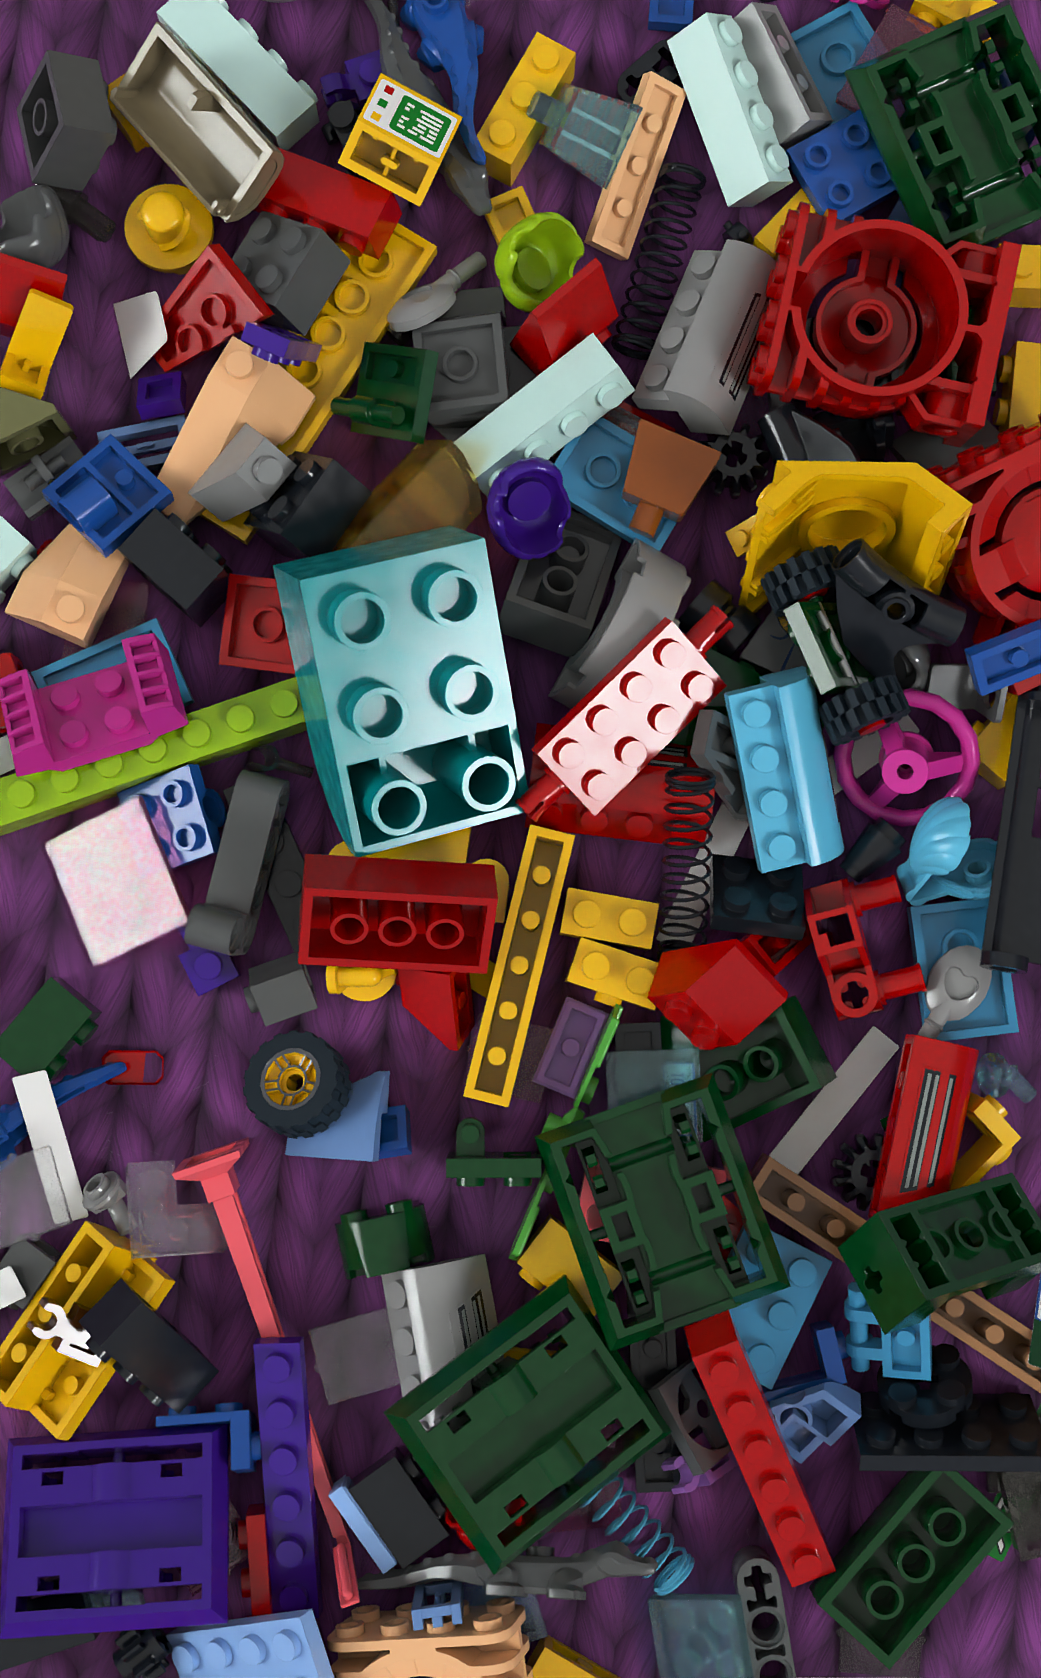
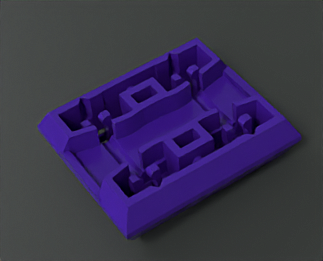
M228 1424L73 1434L69 1441L56 1439L53 1435L8 1439L0 1596V1640L228 1624ZM179 1448H183L188 1453L202 1452V1457L125 1462L126 1456L174 1454ZM64 1456L72 1461L114 1457V1462L95 1465L33 1469V1464L59 1462ZM182 1464V1476H174V1471L166 1470L163 1465ZM63 1472V1484L58 1485L57 1479L49 1478L45 1473ZM181 1568V1581H173V1574L165 1573L161 1569ZM59 1577V1590H54V1582H46L41 1578ZM202 1584V1599L122 1606V1595L143 1594L144 1588ZM87 1592L97 1597L110 1596V1607L27 1611V1597Z

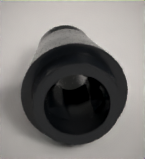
M879 817L873 824L867 823L846 855L845 860L839 866L856 882L860 883L864 878H867L902 852L899 849L906 840L882 817Z

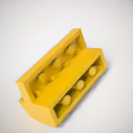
M85 1221L0 1346V1402L5 1407L30 1411L56 1439L69 1441L116 1370L112 1365L116 1360L112 1357L106 1363L101 1360L98 1367H94L57 1352L51 1346L55 1337L50 1339L36 1337L27 1327L29 1320L37 1324H44L52 1316V1312L45 1310L39 1304L42 1297L54 1299L66 1314L69 1313L74 1302L92 1308L121 1278L157 1310L176 1281L155 1264L156 1257L125 1236H120L118 1232L110 1228Z

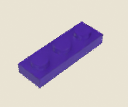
M248 321L240 339L254 345L251 354L274 364L279 362L288 366L292 364L300 367L302 361L316 362L322 345L286 329Z

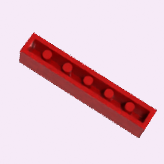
M729 1310L685 1326L684 1330L692 1360L791 1587H796L835 1572L836 1568L823 1530Z

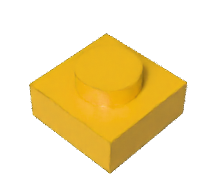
M519 186L490 198L492 210L490 213L485 214V218L497 245H499L503 236L514 225L535 213L523 186Z

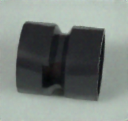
M714 579L693 600L678 620L680 621L679 627L687 633L709 611L712 605L718 607L732 621L734 627L727 631L713 646L717 647V652L731 658L759 626L762 619L744 604L735 606L732 603L733 594Z

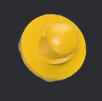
M161 184L145 190L136 197L127 211L124 230L132 253L142 264L158 272L182 275L188 273L205 248L212 244L214 222L211 213L187 187L177 184Z

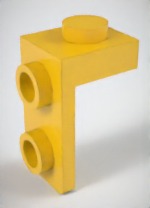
M36 289L29 290L0 368V387L41 400L51 366L73 314L74 307L72 304Z
M972 1092L970 1093L966 1116L983 1135L956 1162L951 1190L981 1182L980 1179L993 1166L1001 1164L1010 1156L1012 1147L1021 1139L1019 1134L1004 1119L1008 1114L1006 1109L989 1094L983 1098Z

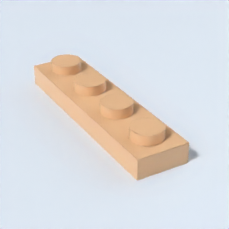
M652 71L642 75L584 243L620 261L629 259L686 97V92L683 88Z

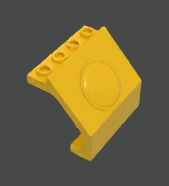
M777 460L772 483L764 488L756 501L758 511L756 521L750 530L752 540L745 556L747 565L745 574L740 581L742 590L738 605L744 604L753 613H756L769 601L760 581L762 578H765L764 575L767 572L774 571L773 568L778 564H785L787 559L793 556L794 558L799 557L802 552L807 550L812 552L816 547L820 546L824 548L827 545H833V547L837 546L838 550L841 551L847 544L858 538H862L881 557L904 575L931 592L940 595L956 552L955 549L959 544L973 504L916 462Z

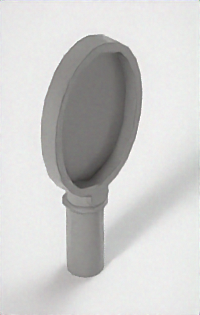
M480 252L473 253L453 269L447 270L446 274L435 282L422 285L403 295L387 315L390 328L395 332H406L420 328L442 316L455 303V292L465 281L486 267L487 262L483 254Z
M969 945L957 946L944 953L933 965L927 977V991H925V1002L931 1013L924 1019V1024L917 1035L936 1039L939 1033L943 1031L947 1021L960 1020L972 1013L981 1004L988 992L992 978V970L979 966L981 949Z

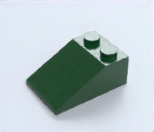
M796 995L788 998L737 1045L717 1047L713 1050H700L693 1045L695 1078L713 1072L733 1129L812 1093L837 1078ZM696 1100V1126L703 1141L706 1142L712 1138L699 1102Z

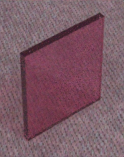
M142 796L131 797L128 801L57 837H52L44 843L94 967L104 966L108 961L180 927H186L190 912Z

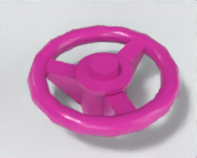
M911 688L903 689L909 706L931 711L947 722L959 740L961 752H934L931 744L925 737L915 732H902L898 722L891 723L889 727L878 730L882 741L879 752L882 778L870 795L864 792L854 776L851 754L855 741L852 740L848 744L835 746L833 752L837 782L851 804L875 821L882 817L887 823L899 827L916 826L922 815L932 804L925 808L900 810L886 806L900 793L910 794L918 791L927 780L959 773L956 783L943 798L960 797L964 801L974 788L981 764L977 734L964 713L940 695Z

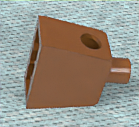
M641 419L622 493V499L637 505L628 528L642 536L654 538L662 517L680 523L716 468L722 452Z

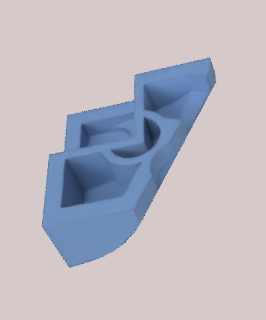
M377 1071L351 1083V1090L348 1093L349 1101L347 1106L343 1107L339 1119L336 1122L333 1121L324 1132L321 1133L319 1131L313 1134V1137L304 1138L299 1136L297 1139L287 1137L285 1155L368 1162L379 1161L381 1116L388 1113L390 1071Z
M825 1382L768 1402L791 1457L800 1464L823 1442L832 1446L861 1418L860 1393L836 1382Z

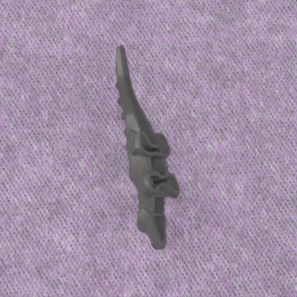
M364 0L376 22L379 33L382 73L450 110L433 80L420 70V65L417 61L412 60L409 53V45L404 42L402 37L403 29L399 27L394 13L388 10L382 0ZM457 129L438 171L445 177L451 192L475 215L482 216L490 213L492 210L488 189V170L486 165H478L473 161L468 150L464 147L460 132Z
M615 1540L594 1549L591 1548L583 1553H574L570 1557H555V1547L530 1546L526 1549V1555L517 1556L495 1575L492 1574L479 1553L474 1551L469 1554L447 1553L442 1557L425 1558L421 1563L409 1564L404 1569L391 1568L384 1574L366 1573L363 1577L358 1578L357 1581L358 1589L390 1590L441 1580H454L485 1587V1595L528 1597V1594L546 1595L550 1599L586 1600V1592L583 1586L607 1577L653 1575L658 1568V1563L652 1557L643 1558L634 1555L623 1542Z

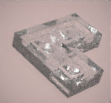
M174 1160L131 1162L127 1164L125 1170L131 1259L225 1252L227 1241L213 1203L177 1204L176 1180L172 1176V1172L175 1170Z

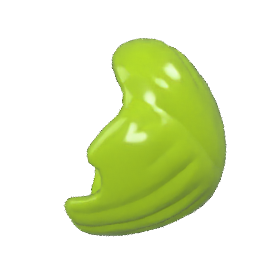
M539 212L518 222L503 236L494 258L495 273L506 299L523 312L530 313L573 277L574 267L577 261L584 255V244L571 222L556 212Z

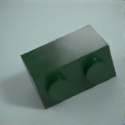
M50 977L1 1034L0 1057L21 1075L46 1070L49 1081L52 1082L69 1063L65 1056L76 1043L79 1046L84 1045L96 1032L99 1025L94 1021L102 1012L62 978Z

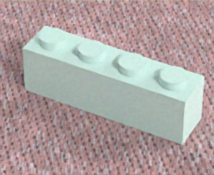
M169 0L156 11L159 22L167 25L174 36L205 67L211 77L243 109L248 118L273 145L289 150L320 122L316 107L318 98L314 91L305 81L299 80L296 82L287 73L288 67L281 56L273 49L266 51L257 42L259 38L252 26L244 18H240L237 21L228 12L229 6L225 0Z
M706 12L667 40V44L727 206L753 207L793 182L788 169L789 159L785 150L779 145L772 126L774 123L773 115L768 106L764 104L757 85V72L748 61L742 45L743 36L740 27L731 15Z
M591 333L449 445V447L472 481L488 498L492 482L503 468L523 458L541 457L549 460L553 454L575 437L583 434L589 426L611 409L619 406L625 398L636 390L594 333Z

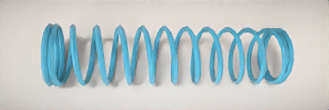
M615 1477L608 1484L614 1481L620 1482L616 1494L592 1516V1522L600 1520L618 1499L626 1495H632L633 1498L629 1508L606 1528L605 1536L613 1534L623 1524L629 1514L636 1510L644 1509L645 1515L641 1523L628 1532L620 1542L628 1546L643 1527L655 1522L658 1528L654 1537L644 1543L634 1555L644 1557L657 1540L669 1537L670 1544L667 1550L655 1559L658 1563L657 1571L669 1554L682 1551L683 1554L672 1560L661 1571L654 1582V1592H657L659 1596L667 1595L689 1576L695 1564L694 1557H691V1554H687L684 1547L673 1548V1534H660L662 1525L660 1519L647 1520L649 1514L648 1506H634L636 1502L635 1491L622 1492L624 1480L622 1477ZM602 1489L580 1505L579 1508L587 1506ZM651 1575L642 1576V1579L649 1578Z

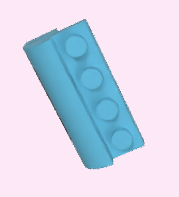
M800 666L759 676L760 684L724 693L757 868L761 873L802 863H808L811 867L835 859L844 851L821 716L818 712L819 705L816 689L810 681V676H807L806 667Z

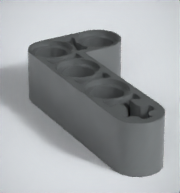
M245 769L239 774L232 794L206 902L194 905L189 914L184 935L186 944L229 956L244 955L248 952L255 935L289 800L290 782L288 780Z
M748 1545L741 1548L735 1554L732 1560V1575L750 1678H796L777 1569L765 1549L759 1546ZM758 1565L761 1568L758 1576L763 1592L755 1593L749 1576L752 1573L751 1567ZM762 1612L774 1614L773 1623L769 1627L757 1629L752 1626L753 1619ZM777 1660L782 1663V1668L776 1675L764 1676L760 1674V1670L766 1662Z

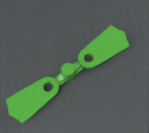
M616 1004L608 1017L575 1097L574 1108L566 1112L563 1117L550 1112L541 1134L583 1119L585 1112L578 1106L580 1102L589 1105L595 1093L599 1079L592 1075L595 1068L601 1066L620 1022L619 1018L623 1011L622 1006ZM575 1144L562 1148L565 1160L571 1146L576 1148ZM546 1168L514 1239L509 1259L517 1260L521 1256L540 1210L541 1195L543 1191L549 1194L553 1191Z

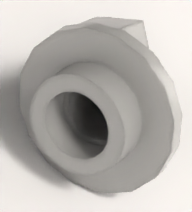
M114 1171L94 1175L83 1189V1207L95 1214L107 1209L120 1236L134 1231L137 1226L123 1200V1197L127 1194V1185L120 1178V1175Z

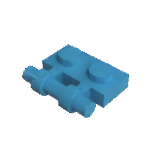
M856 1281L851 1282L848 1285V1297L844 1301V1315L850 1324V1333L847 1334L845 1339L846 1353L851 1357L852 1369L857 1372H865L870 1369V1360L882 1361L883 1377L931 1381V1314L918 1324L884 1335L881 1329V1338L873 1337L869 1333L868 1324H879Z

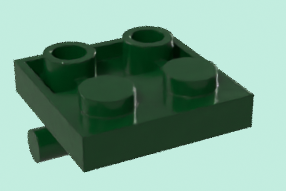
M365 342L356 396L352 399L335 397L331 402V411L335 415L350 417L352 420L350 432L424 444L439 352L421 348Z
M467 1117L457 1127L456 1152H449L447 1155L446 1178H456V1186L464 1187L484 1186L485 1178H503L504 1186H531L532 1178H541L540 1151L485 1152V1128L483 1123L476 1117Z

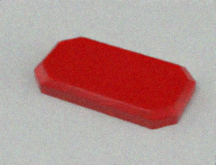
M109 1050L102 1056V1065L108 1062H124L127 1067L125 1072L106 1081L108 1085H157L164 1078V1057L158 1051ZM147 1053H156L162 1059V1076L155 1083L144 1082Z

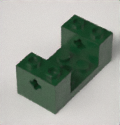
M1009 1173L879 1211L838 1247V1250L884 1335L920 1323L951 1297L980 1288L986 1300L1020 1289L1041 1272V1219L1014 1174Z

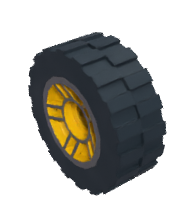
M292 1030L287 1034L280 1033L273 1036L274 1039L269 1042L265 1041L259 1047L260 1050L256 1055H252L249 1060V1068L245 1070L243 1095L247 1098L248 1102L246 1105L248 1109L255 1114L254 1117L274 1132L280 1135L284 1134L289 1138L297 1139L299 1136L309 1138L319 1131L321 1133L324 1132L333 1121L336 1122L339 1119L343 1107H346L349 1101L348 1093L351 1090L352 1082L349 1080L348 1074L351 1073L348 1065L343 1062L344 1058L337 1050L321 1037L318 1038L311 1032L305 1031V1033H300L298 1030ZM300 1078L303 1080V1085L296 1091L298 1085L296 1081Z

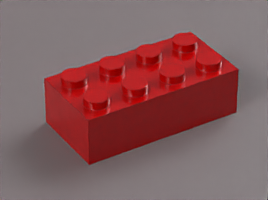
M305 854L298 932V964L487 974L498 904L495 866L489 864Z

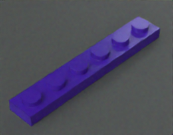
M304 1336L257 1338L253 1343L273 1614L312 1608L315 1618H320L323 1611Z

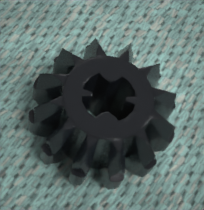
M748 423L743 424L739 433L734 432L733 427L730 435L706 434L708 441L698 442L722 452L716 468L704 485H709L714 481L716 486L713 494L716 497L722 494L725 487L729 488L732 499H738L741 487L745 491L753 493L757 488L756 480H764L766 478L768 470L762 464L769 461L770 452L759 449L764 441L763 435H756L751 439L748 437L750 431ZM729 453L738 457L735 467L725 464Z
M879 1133L873 1134L869 1144L864 1134H855L856 1150L847 1143L842 1142L839 1148L847 1156L846 1160L842 1161L837 1158L831 1160V1166L843 1170V1174L836 1175L831 1179L832 1185L836 1187L847 1185L842 1191L840 1198L848 1203L857 1197V1209L861 1211L868 1209L875 1183V1178L870 1177L871 1183L867 1184L868 1179L861 1175V1169L863 1165L870 1167V1160H873V1166L878 1169L884 1136Z

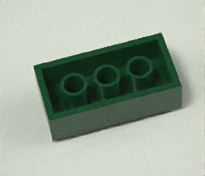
M908 1471L833 1558L836 1571L815 1579L809 1586V1589L817 1604L890 1670L1013 1526L1014 1522L959 1471Z

